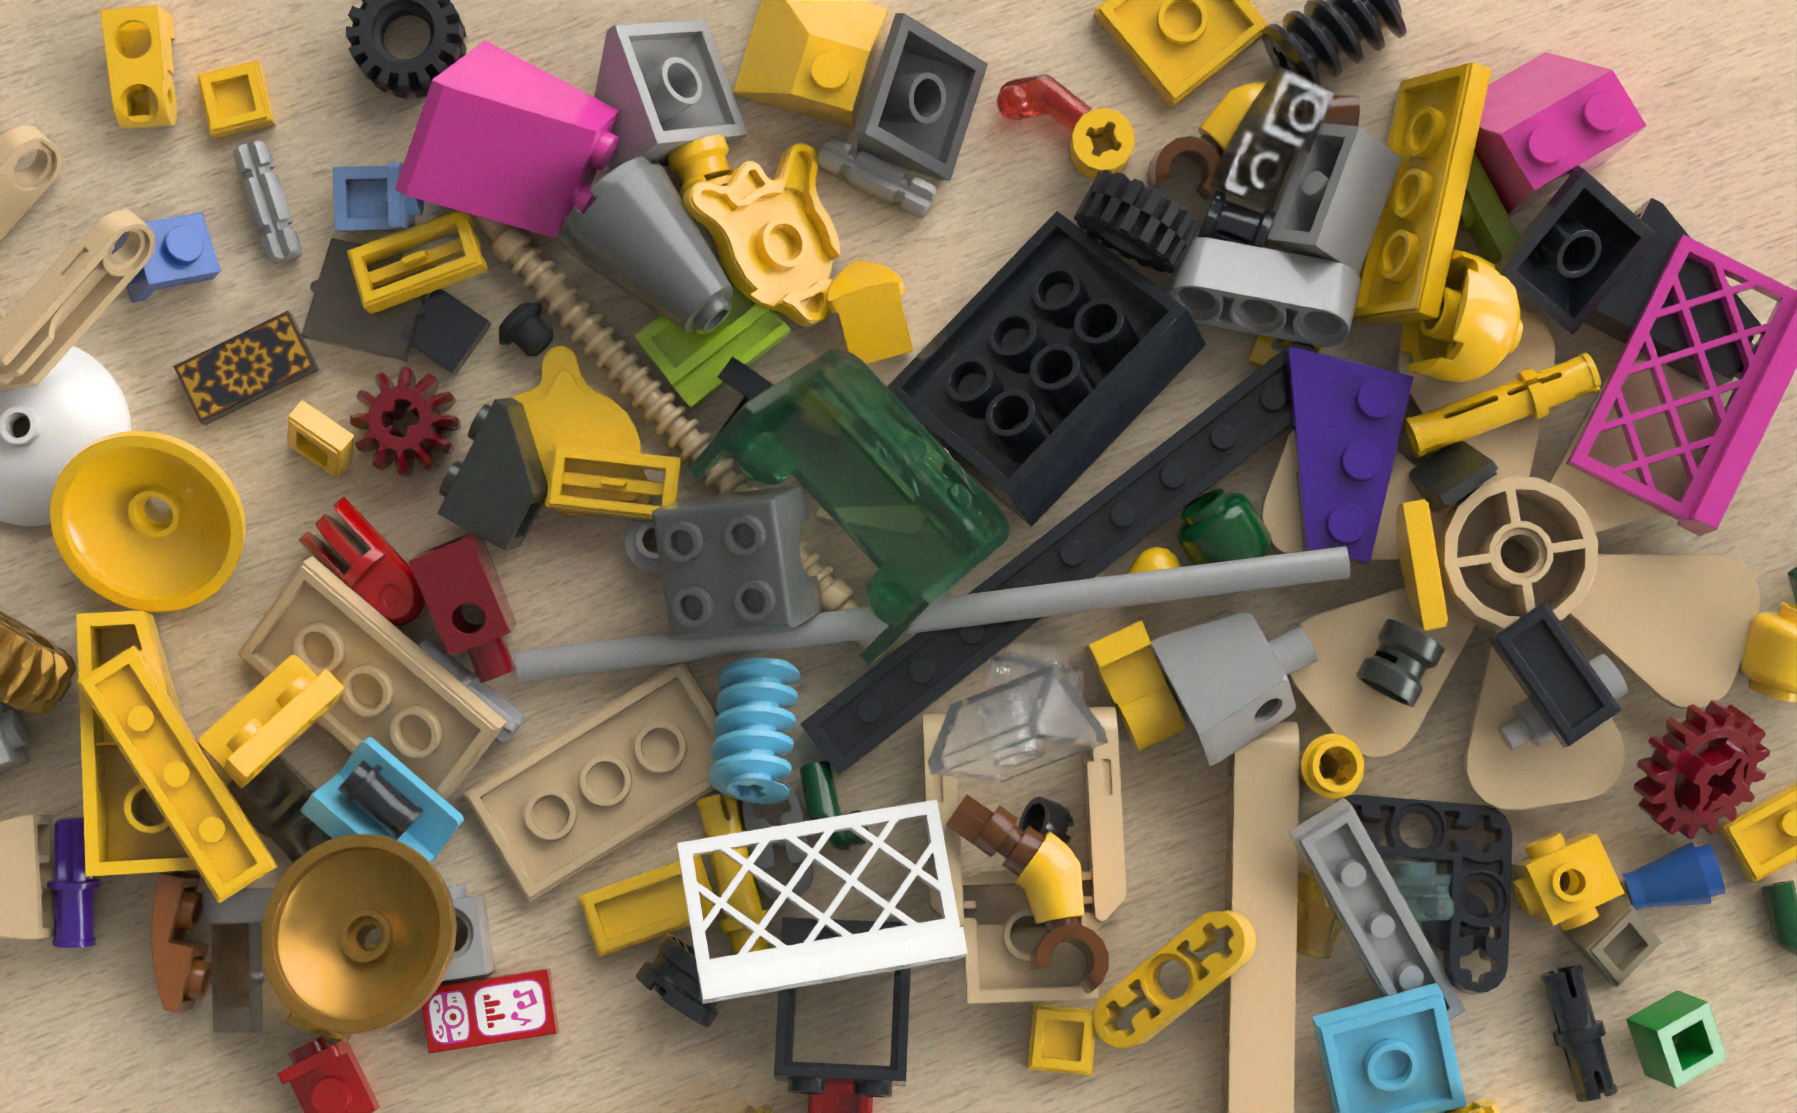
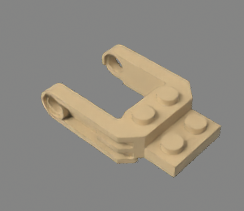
M18 126L10 129L0 137V241L50 187L59 175L63 159L60 149L33 126ZM37 149V155L33 163L24 171L15 173V166L20 157L30 150ZM122 207L119 211L109 213L101 218L79 243L73 241L9 314L0 307V392L38 386L149 261L155 248V234L131 210ZM129 232V237L125 244L115 253L108 255V249L113 241L121 234Z
M1115 706L1082 707L1081 711L1088 872H1081L1085 915L1077 917L1078 924L1095 932L1127 898L1119 740ZM954 713L922 714L925 801L937 800L958 918L960 928L963 927L968 952L965 956L967 1004L1099 999L1098 987L1091 993L1086 994L1078 982L1085 971V958L1083 953L1072 944H1058L1051 955V965L1045 968L1030 970V956L1036 942L1046 933L1045 924H1036L1025 890L1014 882L1017 878L1016 874L1010 870L981 871L971 877H966L962 874L960 835L945 826L959 806L958 772L955 756ZM927 833V847H928V846H929V838H928V833ZM931 855L928 858V873L936 879ZM929 887L930 909L940 919H943L939 894Z

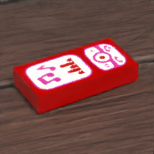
M550 968L439 985L431 998L422 1006L428 1054L552 1035L559 1032Z

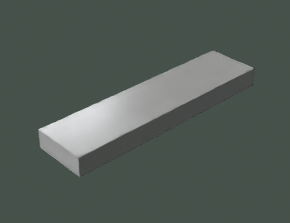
M1343 797L1288 832L1381 997L1437 983L1443 992L1449 1021L1466 1011L1352 805Z

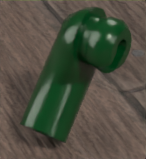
M817 761L802 766L799 772L810 819L817 820L841 816L842 812L839 806L831 764L826 761ZM854 810V811H851V812L848 813V814L859 813V812H862V811H860V810ZM850 830L833 832L828 839L833 848L842 851H850L849 846L867 843Z
M1794 880L1762 886V892L1773 938L1780 947L1797 956V891Z

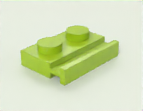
M721 267L733 288V295L729 300L732 310L719 326L707 333H704L701 329L686 333L660 315L634 335L639 345L692 411L726 385L725 382L718 378V375L732 356L749 367L791 334L790 328L782 321L775 310L758 305L744 296L733 285L724 267Z

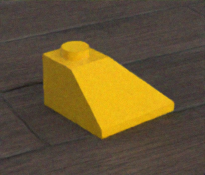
M761 0L733 91L734 95L854 129L888 15V9L859 0Z

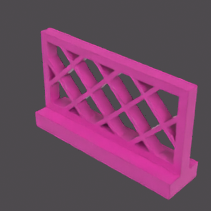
M1684 234L1679 237L1566 464L1678 520V526L1699 537L1717 530L1797 369V290ZM1686 257L1709 267L1717 289L1716 292L1686 301L1678 278V273ZM1726 276L1741 284L1730 287ZM1753 289L1777 301L1766 324L1745 330L1733 295ZM1670 291L1674 305L1661 309ZM1721 300L1732 334L1701 344L1690 309ZM1677 313L1689 348L1658 358L1649 332L1655 320ZM1761 334L1752 351L1748 338ZM1735 342L1744 369L1737 381L1717 387L1705 352ZM1642 348L1646 362L1633 366ZM1692 356L1704 391L1673 401L1661 366ZM1650 370L1661 405L1630 415L1621 388L1627 376ZM1732 391L1724 408L1720 394ZM1708 399L1716 426L1709 438L1688 444L1676 408ZM1614 404L1618 419L1604 423ZM1664 412L1676 448L1645 458L1633 422ZM1621 426L1633 462L1611 468L1589 457L1588 454L1599 433ZM1705 447L1697 464H1695L1691 451ZM1679 455L1688 482L1679 500L1676 501L1656 491L1648 465ZM1636 469L1640 482L1623 473Z

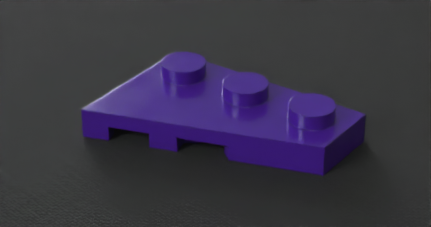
M1288 346L1285 349L1287 373L1289 372L1292 399L1290 410L1292 431L1295 432L1298 465L1296 476L1303 550L1311 551L1346 546L1350 562L1368 565L1373 553L1414 377Z

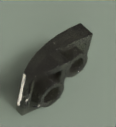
M1278 68L1254 99L1239 123L1218 164L1210 185L1256 207L1272 210L1295 151L1310 153L1334 93L1286 69Z
M278 755L242 789L233 780L226 785L252 825L262 835L271 838L293 863L317 845L332 839L300 811L311 794L317 789L282 755Z

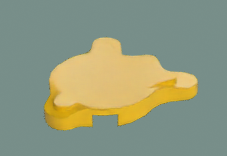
M796 143L782 153L774 180L766 176L759 164L747 161L734 170L726 186H719L704 181L691 186L684 194L683 205L687 213L704 225L713 236L725 271L733 285L744 296L758 305L785 314L800 326L809 327L824 320L830 312L827 299L833 279H829L832 271L833 260L840 256L838 235L832 220L822 206L816 190L818 154L808 144Z
M557 346L547 351L542 362V378L537 387L511 397L524 406L547 484H549L554 444L641 453L638 430L628 413L611 398L595 392L587 385L582 377L577 356L571 349L565 346ZM565 461V472L649 481L644 473V469ZM562 486L561 495L644 505H649L653 497L651 495ZM547 496L542 504L544 506H546ZM552 510L558 514L570 517L591 515L585 513Z

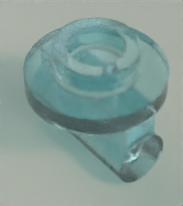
M1436 862L1397 864L1398 877H1392L1415 920L1439 921L1451 919L1454 913V903L1448 891V884H1451L1450 874H1437Z

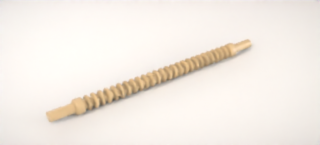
M471 214L474 223L493 242L490 248L492 253L501 263L508 264L511 262L513 264L511 270L513 276H525L524 288L527 290L535 288L538 291L535 296L538 303L547 301L550 304L547 309L550 316L559 314L562 317L559 323L562 329L569 327L573 329L574 332L571 336L573 342H580L581 340L585 342L586 345L583 349L585 355H597L596 367L599 369L607 367L610 370L607 376L610 382L619 380L622 383L620 393L622 395L631 393L634 396L632 406L634 408H640L641 406L645 408V421H657L659 424L656 428L657 434L667 433L671 437L668 441L669 447L675 448L679 446L683 450L680 455L682 461L692 460L694 462L693 473L695 475L700 473L706 475L707 479L704 483L706 488L715 486L719 490L718 494L760 489L758 486L750 488L746 485L747 473L737 474L734 472L733 468L736 464L734 459L727 461L722 459L723 447L719 445L713 448L709 444L711 434L706 432L701 435L697 431L699 421L697 419L688 421L685 418L687 413L685 406L677 408L673 405L674 393L664 394L661 392L662 380L652 381L648 377L651 373L650 367L643 366L640 368L636 364L639 359L638 354L631 353L628 355L624 351L627 343L624 339L618 341L613 339L614 328L612 326L606 328L601 326L602 314L595 313L592 315L589 313L590 301L577 300L578 288L575 286L567 288L564 285L567 280L564 273L555 275L552 272L555 267L552 260L543 262L540 259L543 254L542 249L529 246L531 237L524 229ZM807 539L799 541L801 562L808 577H818L822 605L820 613L859 608L851 599L854 595L852 588L842 578L834 580L830 576L833 572L831 566L822 568L819 565L820 553L816 552L811 555L807 552L806 548L809 544ZM887 637L856 641L874 662H877L894 646Z

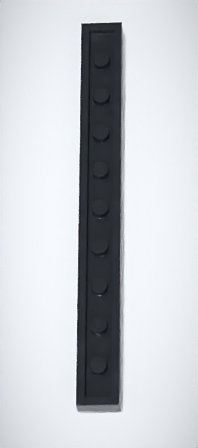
M1294 341L1289 345L1291 347L1319 353L1315 349V347L1310 344ZM1285 349L968 594L1097 577L1292 425L1289 372L1287 373ZM1044 617L917 633L800 725L837 773L842 775Z

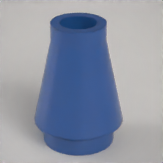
M1690 842L1635 871L1622 874L1629 901L1635 910L1651 907L1711 904V897L1725 894L1721 870L1710 844L1695 847Z

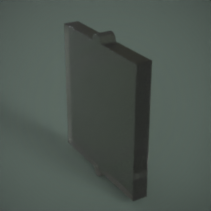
M331 238L319 279L313 281L310 285L314 295L301 335L305 339L407 362L419 319L425 318L428 314L427 309L423 306L427 294L373 314L368 313L363 308L347 254L348 250L362 246V244ZM400 253L367 266V270L370 272L400 261L402 257L407 256V254ZM436 265L433 266V267L427 268V269H425V270L416 272V273H414V274L408 275V276H406V277L400 278V279H398V280H395V281L389 282V283H387V284L381 285V286H379V287L373 288V290L378 289V288L383 287V286H386V285H389V284H391V283L397 282V281H399V280L405 279V278H407V277L416 275V274H418V273L424 272V271H426V270L435 268Z
M261 922L211 925L213 968L210 983L212 985L213 1032L263 1033L262 984L264 983V972L262 971Z

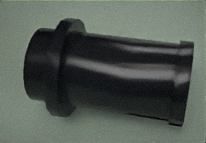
M363 760L338 788L347 797L343 803L347 807L354 803L392 836V839L398 840L424 810L420 806L417 807L379 774L383 769L379 764L373 768Z

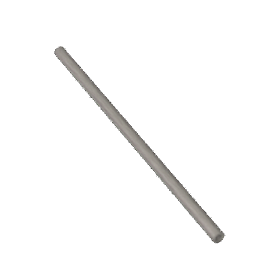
M1342 546L822 612L795 628L671 640L670 632L546 647L516 651L515 670L518 681L524 683L1350 578V563L1347 547Z

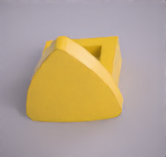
M864 260L852 261L836 276L830 286L827 299L830 312L838 313L853 368L913 352L900 295L905 293L903 279L884 265Z

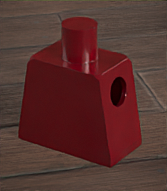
M469 533L425 550L408 561L448 654L452 656L467 650L480 683L496 679L514 671L516 667L503 636L514 629L516 621L485 540L473 533ZM474 603L478 605L485 616L484 623L475 625L467 622L461 611L462 604Z

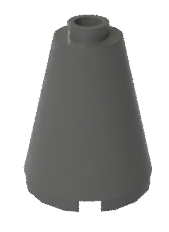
M644 156L636 157L619 165L601 178L589 190L596 200L584 214L575 206L567 216L560 231V244L571 256L686 333L699 329L704 333L710 332L719 326L730 314L732 306L729 304V300L733 295V288L695 221L685 210L683 200L664 167L654 158L650 163Z

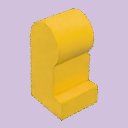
M158 5L100 10L112 104L120 128L126 130L175 125L177 120V99L172 79L174 65L171 40H175L173 15Z
M1142 620L1085 647L1111 706H1115L1116 715H1119L1132 744L1138 752L1185 731L1182 716L1150 646L1152 643Z

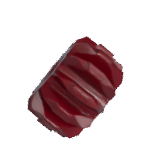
M409 367L401 368L396 387L386 374H377L375 381L381 393L375 398L368 391L360 390L356 396L361 403L370 408L369 413H356L350 416V424L362 430H369L355 442L356 448L362 453L376 450L372 465L381 471L388 468L395 460L397 473L402 477H410L413 471L414 457L417 458L419 464L426 471H433L436 469V462L430 451L437 447L445 454H452L455 449L451 442L441 436L442 431H456L461 428V420L452 415H441L451 409L456 403L454 395L450 392H442L435 395L439 380L430 373L424 376L416 385L414 371ZM408 408L411 413L419 418L418 425L408 426L406 436H403L392 425L394 420L404 419L405 409Z

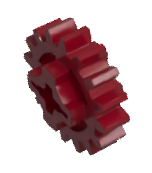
M1710 700L1705 712L1694 704L1689 705L1686 711V720L1681 723L1669 717L1666 720L1668 733L1662 738L1651 736L1648 740L1649 745L1654 749L1652 757L1640 759L1637 763V767L1647 774L1646 777L1634 784V790L1644 797L1638 804L1640 809L1669 834L1674 835L1679 831L1688 839L1695 837L1699 827L1710 835L1715 833L1718 819L1722 816L1733 822L1737 819L1735 806H1739L1742 801L1752 802L1755 798L1750 791L1751 783L1764 780L1767 773L1757 767V763L1770 756V750L1760 743L1766 735L1764 730L1754 724L1752 718L1732 704L1726 708L1716 700Z

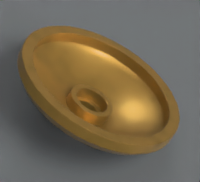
M352 834L334 838L317 845L297 859L275 886L268 900L261 927V954L264 968L274 991L281 1001L306 1022L322 1029L345 1034H365L380 1031L400 1023L419 1010L431 998L444 979L452 960L456 942V914L453 900L444 879L427 858L408 845L389 837L373 834ZM379 928L382 935L381 942L378 947L368 951L365 946V937L372 929Z

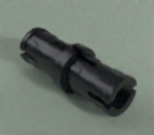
M1582 965L1559 968V973H1554V971L1543 973L1540 976L1545 984L1558 1030L1552 1032L1555 1045L1564 1049L1576 1091V1100L1578 1102H1588L1601 1099L1600 1093H1604L1606 1097L1616 1094L1618 1092L1617 1085L1614 1084L1601 1037L1607 1033L1603 1021L1595 1019L1582 974Z

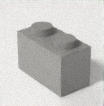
M1310 122L1267 239L1288 253L1346 264L1359 275L1402 157L1360 126Z

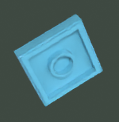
M1437 983L1312 1016L1333 1113H1445L1467 1107L1444 996Z

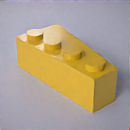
M145 611L76 614L79 679L130 647L136 646L184 719L152 614ZM79 687L86 877L197 870Z

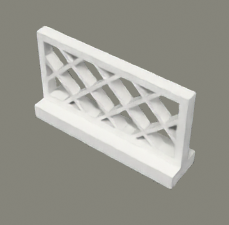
M937 800L677 843L702 1004L959 960L968 954L963 927L960 928ZM925 817L929 846L916 864L884 843V840L898 821ZM887 823L878 838L863 828ZM850 830L872 845L851 876L819 854L833 832ZM823 834L813 849L798 839ZM786 841L807 856L786 887L754 865L768 843ZM757 845L748 859L733 850ZM877 850L910 872L890 902H887L857 881ZM721 852L742 868L719 898L697 882L693 856ZM931 855L936 879L921 869ZM813 861L845 883L824 914L792 892ZM748 872L780 894L759 925L726 903ZM915 877L938 892L943 919L917 923L895 907ZM851 888L883 910L869 932L851 934L830 919ZM699 894L715 905L704 921ZM786 899L818 921L804 943L787 946L765 930ZM721 910L753 932L738 954L709 959L705 932ZM889 915L904 925L879 930ZM824 926L839 936L814 941ZM759 937L774 947L749 952Z

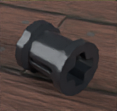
M1217 190L1210 203L1198 237L1213 238L1263 248L1276 212L1270 209H1266L1262 213L1226 200V193Z

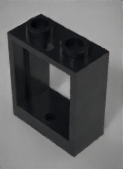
M782 917L781 942L787 946L804 943L818 921L814 918ZM832 919L851 934L869 932L876 922ZM884 922L879 930L904 925L900 922ZM824 926L814 941L839 936ZM911 968L894 971L890 1066L793 1062L797 988L778 991L774 1063L775 1080L788 1081V1093L809 1095L827 1094V1083L853 1084L854 1096L878 1098L892 1097L893 1086L905 1087Z

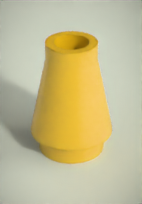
M1322 735L1313 740L1305 750L1299 753V783L1309 787L1321 797L1328 799L1346 797L1354 792L1361 783L1364 774L1362 753L1352 740L1343 735ZM1321 762H1322V765H1323L1322 774L1320 773V770H1319V766L1321 765Z

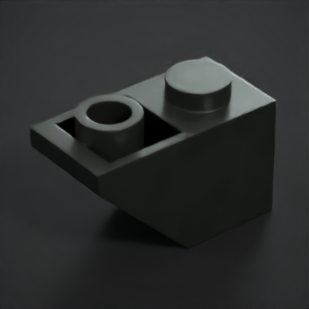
M513 398L495 399L492 406L485 404L476 414L468 431V438L474 441L463 463L456 461L445 475L439 490V494L444 496L445 499L437 514L505 551L522 545L547 496L548 484L523 404Z

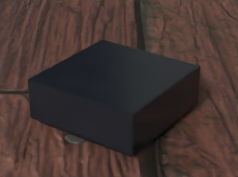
M439 289L430 294L401 338L454 375H457L492 324L489 320L443 289Z

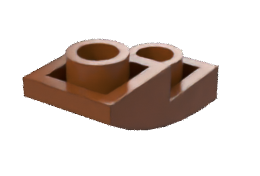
M178 871L160 872L158 876L152 913L151 946L157 988L164 1010L178 1013L192 1009L195 1000L201 1001L204 998L210 984L213 967L211 962L205 961L209 945L185 940L186 931H193L196 928L202 912V893L197 892L200 877Z

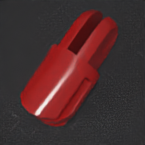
M343 496L333 505L335 511L365 541L371 550L367 551L343 525L327 514H324L315 525L322 536L352 566L350 569L314 534L306 532L299 541L320 563L394 626L406 625L416 619L425 606L424 597L411 567Z

